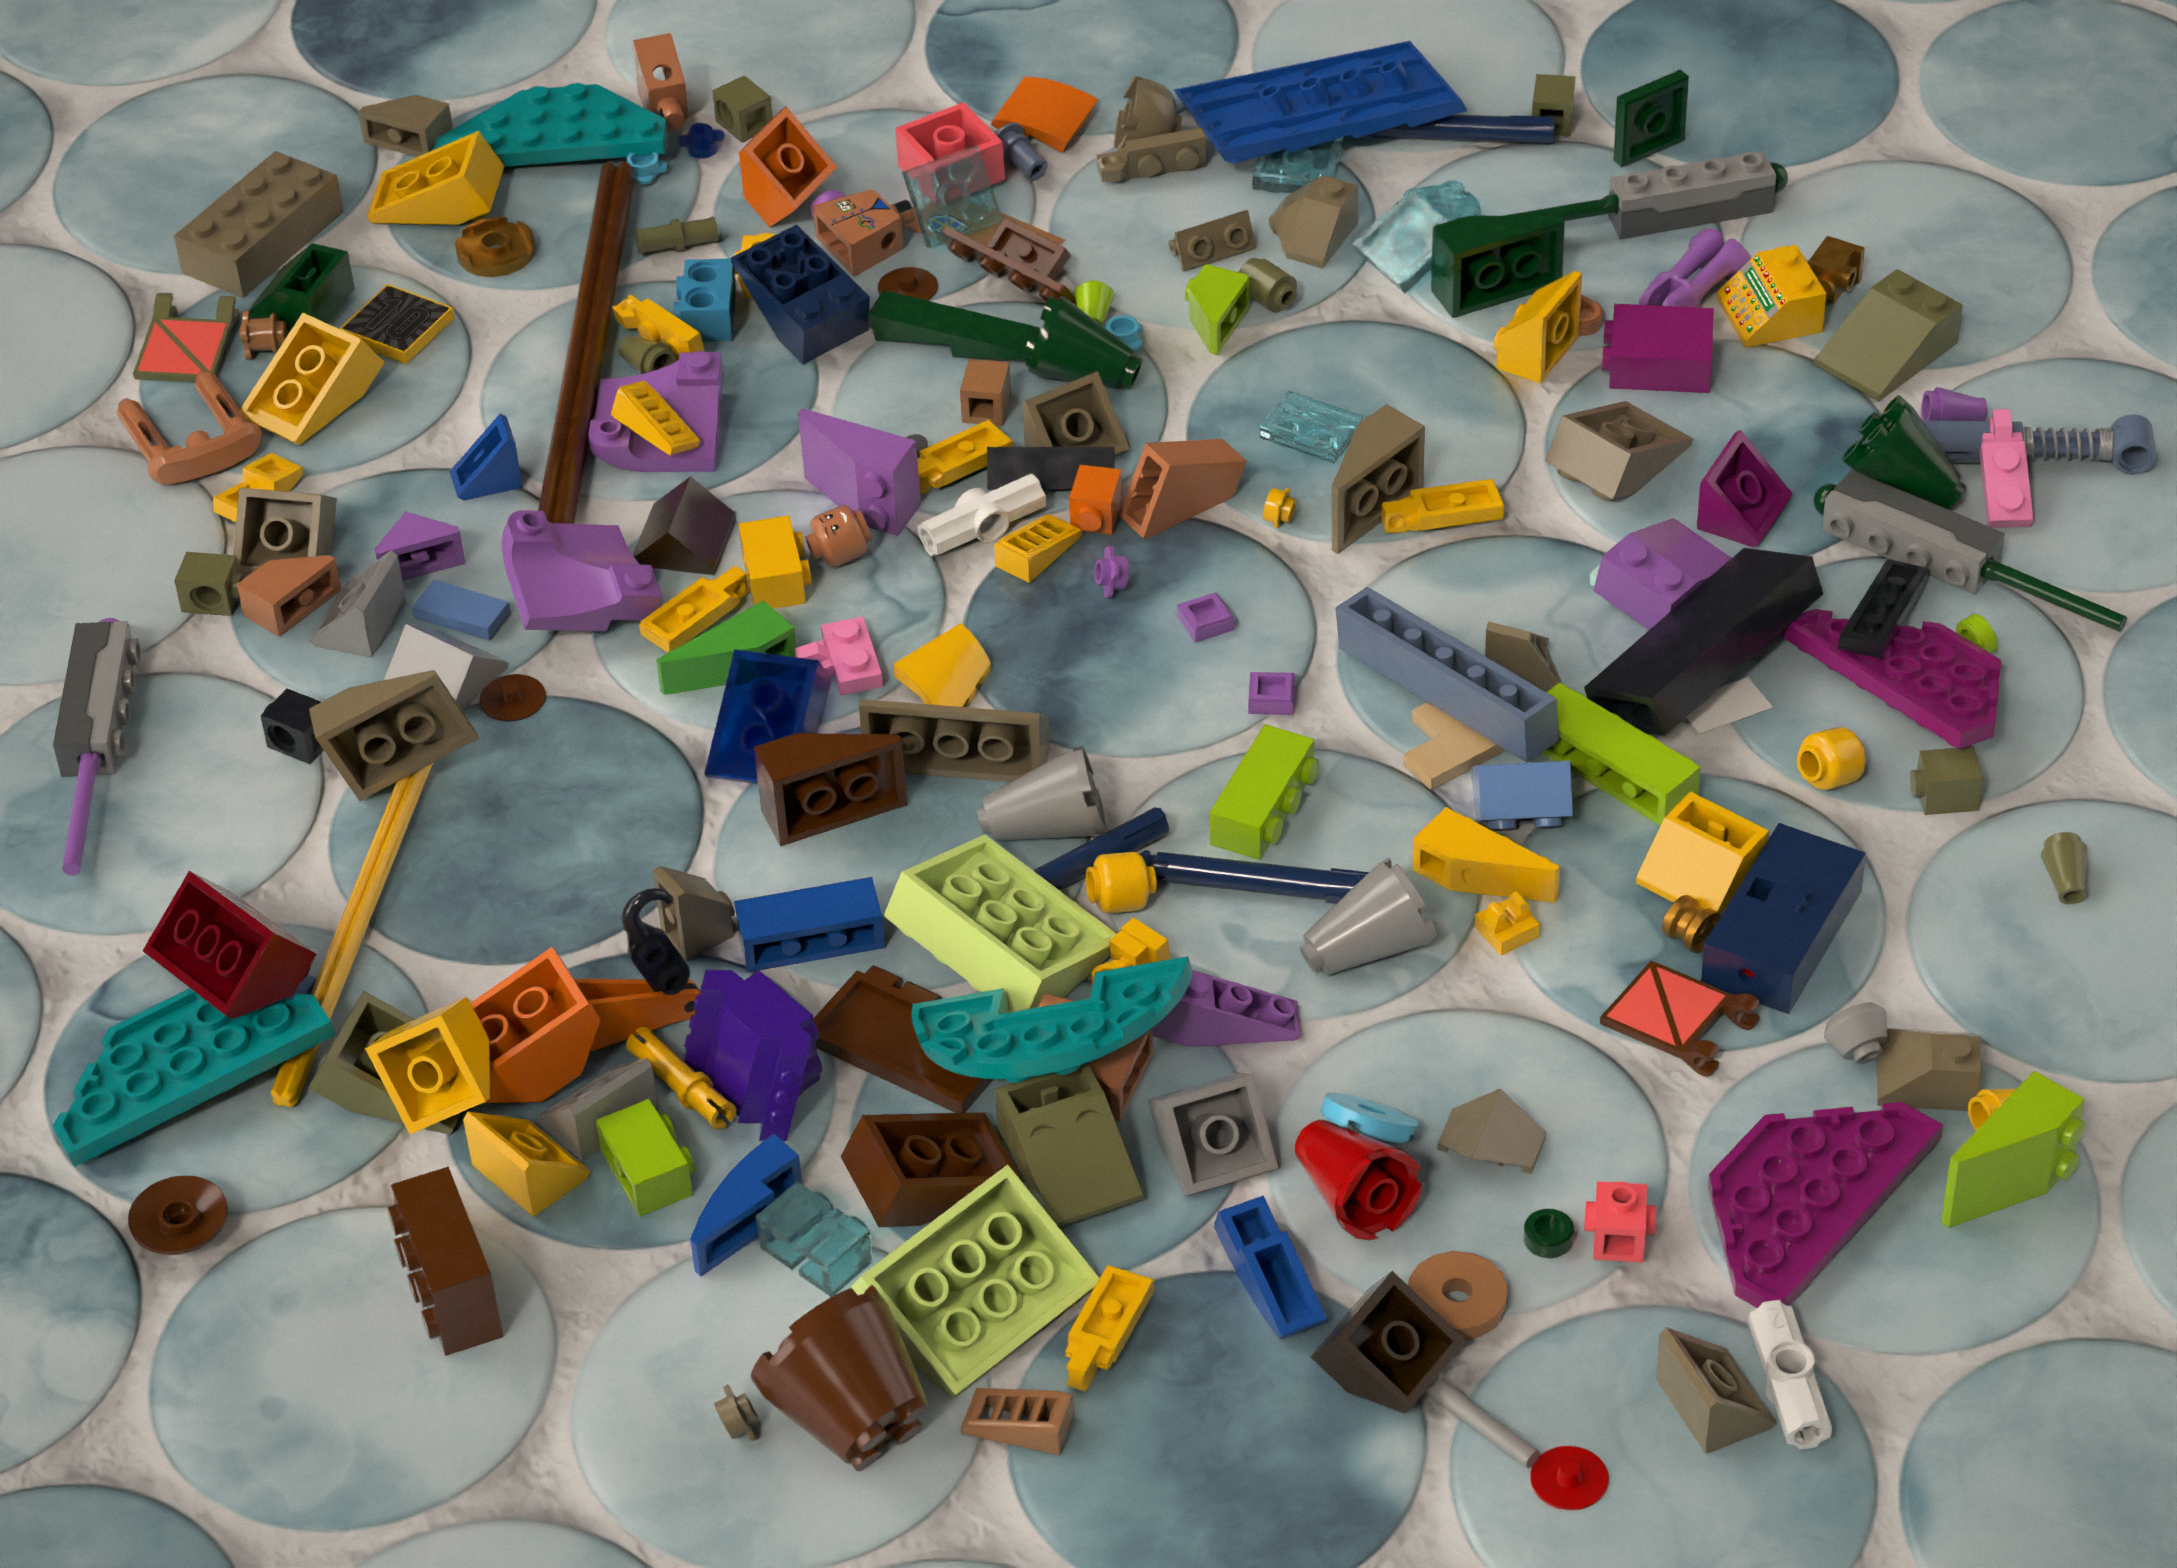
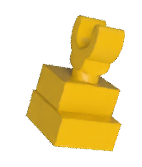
M1133 917L1121 928V931L1109 940L1111 962L1100 964L1092 970V986L1095 972L1169 960L1168 939Z

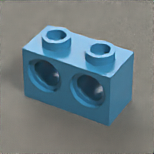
M731 258L686 259L684 275L677 276L676 278L677 300L681 301L674 302V316L700 332L702 342L732 341L737 286Z

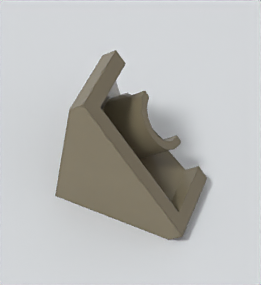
M1488 621L1485 642V656L1545 692H1548L1559 682L1562 683L1547 648L1549 638Z
M1500 1088L1453 1108L1438 1141L1437 1150L1447 1152L1449 1148L1467 1158L1496 1162L1498 1166L1502 1167L1504 1164L1522 1166V1172L1532 1174L1545 1142L1546 1132Z

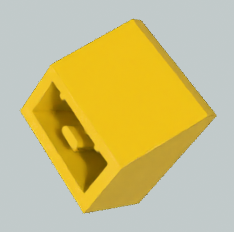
M1690 791L1664 818L1637 874L1636 884L1673 903L1680 896L1690 895L1698 901L1700 908L1713 909L1721 917L1767 843L1769 830Z

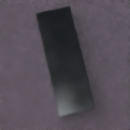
M987 447V490L998 489L1031 473L1040 481L1042 489H1072L1080 465L1115 469V447Z

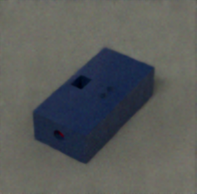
M1778 823L1704 943L1701 982L1731 994L1745 993L1753 995L1759 1000V1004L1789 1014L1862 892L1866 852Z

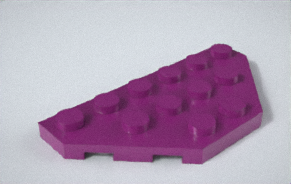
M1813 609L1804 612L1780 633L1781 637L1797 646L1799 650L1810 654L1826 664L1829 669L1845 676L1859 688L1875 695L1889 707L1897 709L1916 721L1919 726L1927 728L1946 740L1953 747L1958 749L1968 748L1973 744L1994 737L2001 659L1941 623L1923 621L1922 629L1912 626H1901L1881 659L1838 649L1839 635L1849 619H1832L1833 611Z
M1903 1102L1884 1103L1881 1110L1854 1113L1853 1106L1813 1110V1117L1786 1119L1784 1113L1764 1115L1709 1173L1708 1190L1734 1295L1756 1308L1760 1307L1762 1302L1780 1300L1784 1305L1790 1306L1942 1138L1943 1124Z

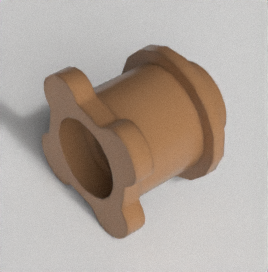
M243 311L240 339L243 343L245 359H253L254 351L272 350L276 354L288 336L286 322L279 321L276 313L270 314V318L251 319V312Z

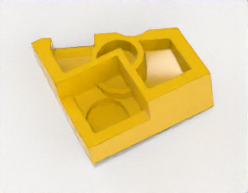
M960 623L895 662L893 668L894 677L922 698L923 704L963 707L964 704L970 706L975 697V688L979 684L984 683L991 671V662L975 636Z

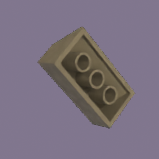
M860 699L859 702L861 734L899 735L902 740L904 772L906 774L1011 782L1045 764L1048 760L1050 751L1048 714Z

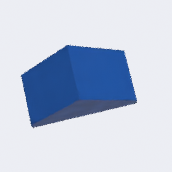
M499 414L449 471L458 498L465 501L523 488L516 443L507 416Z

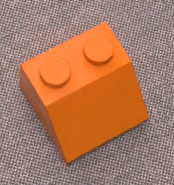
M784 107L739 151L743 196L769 227L794 212L837 168L836 164L787 107Z

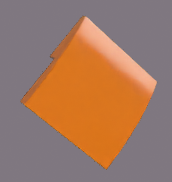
M1025 76L994 117L991 125L999 130L1006 124L1016 122L1022 126L1024 135L1027 138L1033 136L1063 154L1094 110L1098 99L1061 82Z

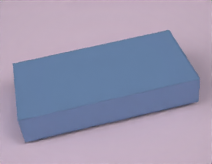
M437 580L431 582L412 606L414 618L487 640L491 639L511 613L508 601Z

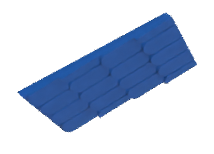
M1411 41L1174 89L1187 112L1195 120L1198 127H1202L1204 134L1218 151L1221 158L1228 163L1243 162L1283 149L1291 153L1345 136L1359 138L1406 123L1411 128L1467 111L1459 96Z

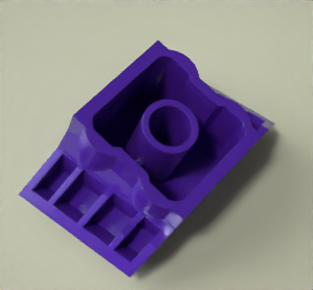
M705 970L700 993L696 996L694 1003L695 1013L691 1016L689 1023L690 1033L686 1035L683 1061L695 1072L706 1074L713 1082V1088L736 1106L739 1124H761L759 1141H765L773 1134L782 1141H786L798 1097L820 1080V1073L822 1072V1063L817 1054L816 1046L819 1033L814 1023L813 1015L760 971L743 980L732 970Z

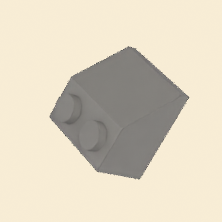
M1236 1073L1148 1099L1160 1147L1185 1196L1278 1169L1253 1074Z

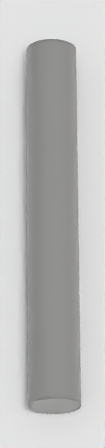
M1438 1376L1425 1391L1426 1394L1525 1467H1532L1533 1463L1538 1460L1540 1456L1539 1450Z

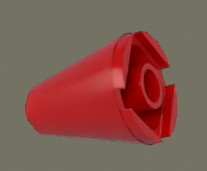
M1324 1119L1309 1123L1301 1130L1296 1139V1157L1340 1226L1354 1238L1369 1241L1377 1239L1378 1237L1374 1235L1375 1233L1385 1228L1394 1231L1414 1211L1422 1190V1184L1417 1181V1170H1421L1419 1163L1404 1150Z

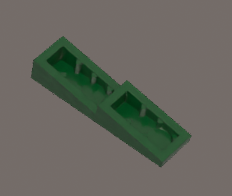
M885 290L881 292L867 314L876 341L949 344L953 357L1027 360L1023 356L1026 344L1033 333L1038 336L1040 333V328Z

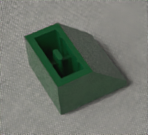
M314 243L310 244L281 268L247 310L251 312V319L270 318V314L276 313L279 321L286 322L287 331L292 330L302 313L328 324L355 290L348 251Z

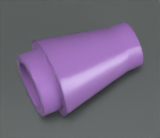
M1936 387L1934 391H1925L1921 401L1922 420L1985 421L1987 414L1985 398H1976Z

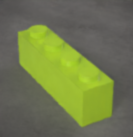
M1561 682L1547 692L1557 699L1559 741L1543 751L1542 754L1553 761H1570L1571 772L1660 826L1664 818L1690 791L1699 795L1701 766L1694 763L1690 758L1682 756L1659 742L1653 736L1642 732L1618 715L1607 711L1583 694L1572 690Z

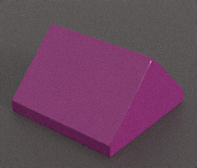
M1741 430L1734 433L1700 482L1697 529L1755 547L1760 544L1793 493Z

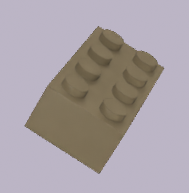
M273 152L174 235L182 274L241 298L246 297L344 213L337 175L280 152Z

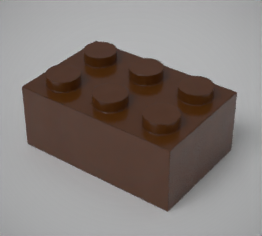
M449 1167L391 1184L395 1205L388 1206L387 1212L395 1236L402 1235V1237L394 1239V1245L402 1268L407 1266L409 1271L413 1270V1273L408 1274L407 1278L415 1303L421 1302L423 1308L427 1307V1309L421 1311V1315L429 1339L438 1337L444 1354L447 1356L503 1338L491 1272Z

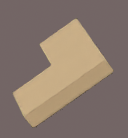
M1426 702L1412 710V722L1431 740L1404 753L1403 765L1430 790H1433L1471 770V766L1480 765L1503 753V748Z

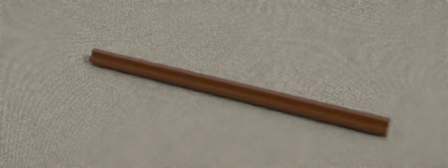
M608 161L602 166L538 506V511H544L547 521L551 523L574 524L589 442L590 422L593 420L635 179L632 178L633 167L624 161L618 166Z

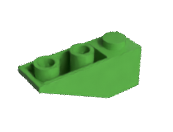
M763 600L656 659L660 692L668 695L764 679L796 661L795 627Z

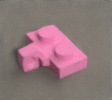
M863 617L821 625L822 640L795 648L796 665L800 678L821 674L834 675L840 695L883 687L882 672Z

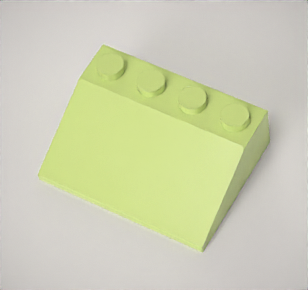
M985 834L902 871L884 913V917L899 927V930L904 935L913 938L939 962L948 965L966 979L974 989L984 992L1004 988L1009 1003L1007 1013L1037 1008L1044 994L1064 998L1096 966L1100 965L1110 956L1109 940L1116 935L1114 931Z
M1007 1164L863 1273L850 1288H853L857 1295H861L871 1285L875 1286L889 1305L913 1365L954 1398L1091 1291L1100 1278Z

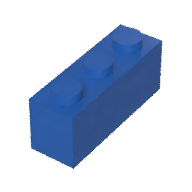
M872 877L734 901L738 934L747 973L885 948L882 914Z

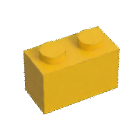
M790 516L738 523L742 558L747 573L753 606L763 600L773 609L806 604L804 586L812 585L808 559H799V557H805L801 531L793 532Z

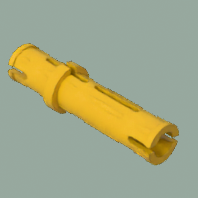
M647 1027L635 1030L645 1040L643 1044L633 1034L629 1036L626 1043L627 1051L635 1055L639 1060L648 1058L653 1072L677 1093V1099L685 1108L695 1109L709 1122V1125L717 1130L727 1126L718 1117L719 1113L730 1123L733 1121L736 1115V1106L713 1088V1082L706 1074L695 1072Z

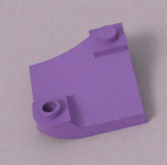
M696 351L680 353L678 361L655 371L629 377L601 379L595 420H591L589 428L591 453L611 466L629 471L715 472L722 423L721 398L724 372L721 352ZM639 381L647 382L700 439L699 446L669 456L613 418L611 411L617 390L624 385Z
M520 510L513 512L509 516L502 534V553L508 580L525 630L607 631L611 620H643L657 610L662 594L652 566L640 565L623 538L619 525L551 523L547 521L544 511Z

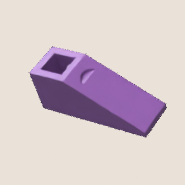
M1193 970L1190 984L1183 998L1165 1018L1153 1027V1036L1188 1047L1296 1041L1301 1036L1297 1001Z

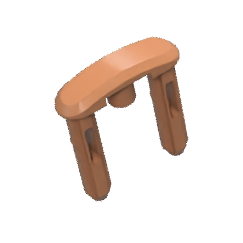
M201 371L196 376L195 388L216 418L218 424L222 427L224 434L211 439L205 431H194L187 437V448L184 449L180 445L172 448L167 446L139 402L128 398L122 399L119 402L117 415L137 444L140 452L148 461V473L156 483L175 485L213 475L246 460L256 453L262 442L260 427L246 420L216 375Z

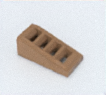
M976 1388L961 1426V1434L1060 1455L1074 1418L1073 1394L1048 1390ZM984 1406L993 1408L990 1419H980ZM1004 1410L1012 1412L1009 1420H1001ZM1022 1414L1030 1416L1029 1420L1021 1421Z

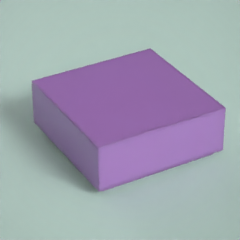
M1217 592L1177 604V617L1195 643L1235 630V618Z
M1250 672L1248 714L1293 715L1295 673Z

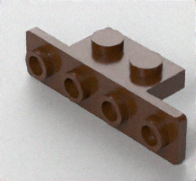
M1007 218L1003 219L986 246L946 225L941 230V234L950 243L947 247L948 250L960 259L968 261L972 257L988 273L998 276L1001 272L1009 276L1008 280L1019 289L1028 292L1032 288L1040 292L1039 296L1046 302L1050 297L1057 300L1063 297L1077 306L1075 297L1069 289L1055 281L1071 257V254L1065 247Z

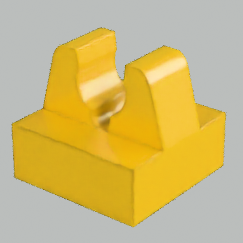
M1516 891L1510 894V898L1499 903L1494 901L1488 905L1487 909L1475 914L1474 927L1501 956L1540 937V923L1532 916L1529 904Z

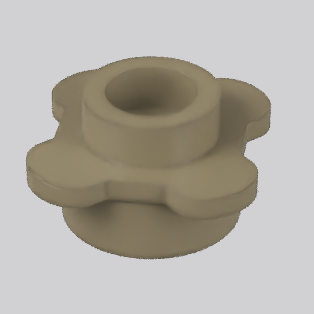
M727 1384L723 1387L727 1396L714 1403L717 1413L732 1439L747 1433L750 1440L753 1441L757 1437L751 1424L758 1421V1416L747 1395L743 1393L736 1397Z

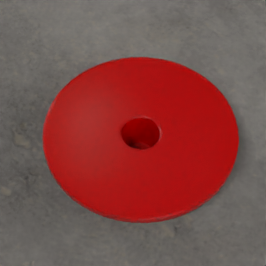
M1559 1446L1545 1451L1533 1463L1530 1481L1536 1495L1546 1504L1562 1510H1580L1594 1505L1604 1496L1608 1488L1609 1475L1605 1464L1591 1451L1576 1446Z

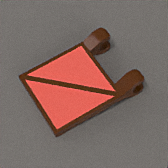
M1651 960L1601 1015L1600 1024L1678 1057L1698 1074L1709 1077L1719 1068V1062L1713 1060L1717 1056L1719 1048L1717 1044L1711 1041L1699 1039L1722 1013L1738 1027L1744 1030L1752 1029L1760 1020L1759 1015L1754 1014L1759 1007V1000L1750 994H1730Z

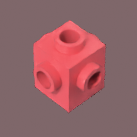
M1597 1181L1596 1201H1586L1584 1231L1594 1232L1593 1260L1643 1263L1645 1235H1655L1656 1205H1647V1184Z

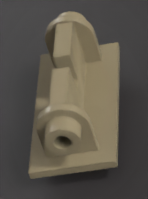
M1248 210L1175 232L1174 240L1168 243L1171 254L1173 256L1179 255L1182 271L1256 248Z

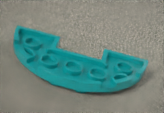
M1186 956L1095 972L1091 998L1008 1013L1009 1003L1004 988L915 1003L912 1005V1024L920 1047L926 1056L935 1064L954 1073L984 1079H1007V1081L1012 1083L1022 1082L1030 1077L1049 1073L1064 1075L1074 1072L1082 1064L1098 1059L1129 1044L1157 1025L1183 998L1190 984L1193 970L1189 957Z

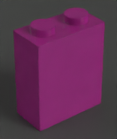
M1614 304L1613 320H1605L1603 345L1612 346H1603L1602 371L1610 372L1609 388L1710 393L1714 308Z

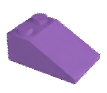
M802 408L798 413L805 478L837 506L847 505L853 512L859 509L868 528L899 536L921 506L916 440Z
M1675 518L1629 533L1602 556L1593 591L1650 630L1732 558Z

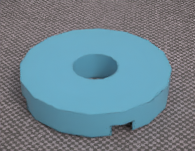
M1327 1093L1320 1110L1327 1120L1336 1125L1347 1127L1349 1123L1359 1128V1131L1364 1133L1363 1135L1393 1143L1404 1144V1142L1413 1140L1418 1126V1122L1398 1110L1368 1099L1342 1093Z

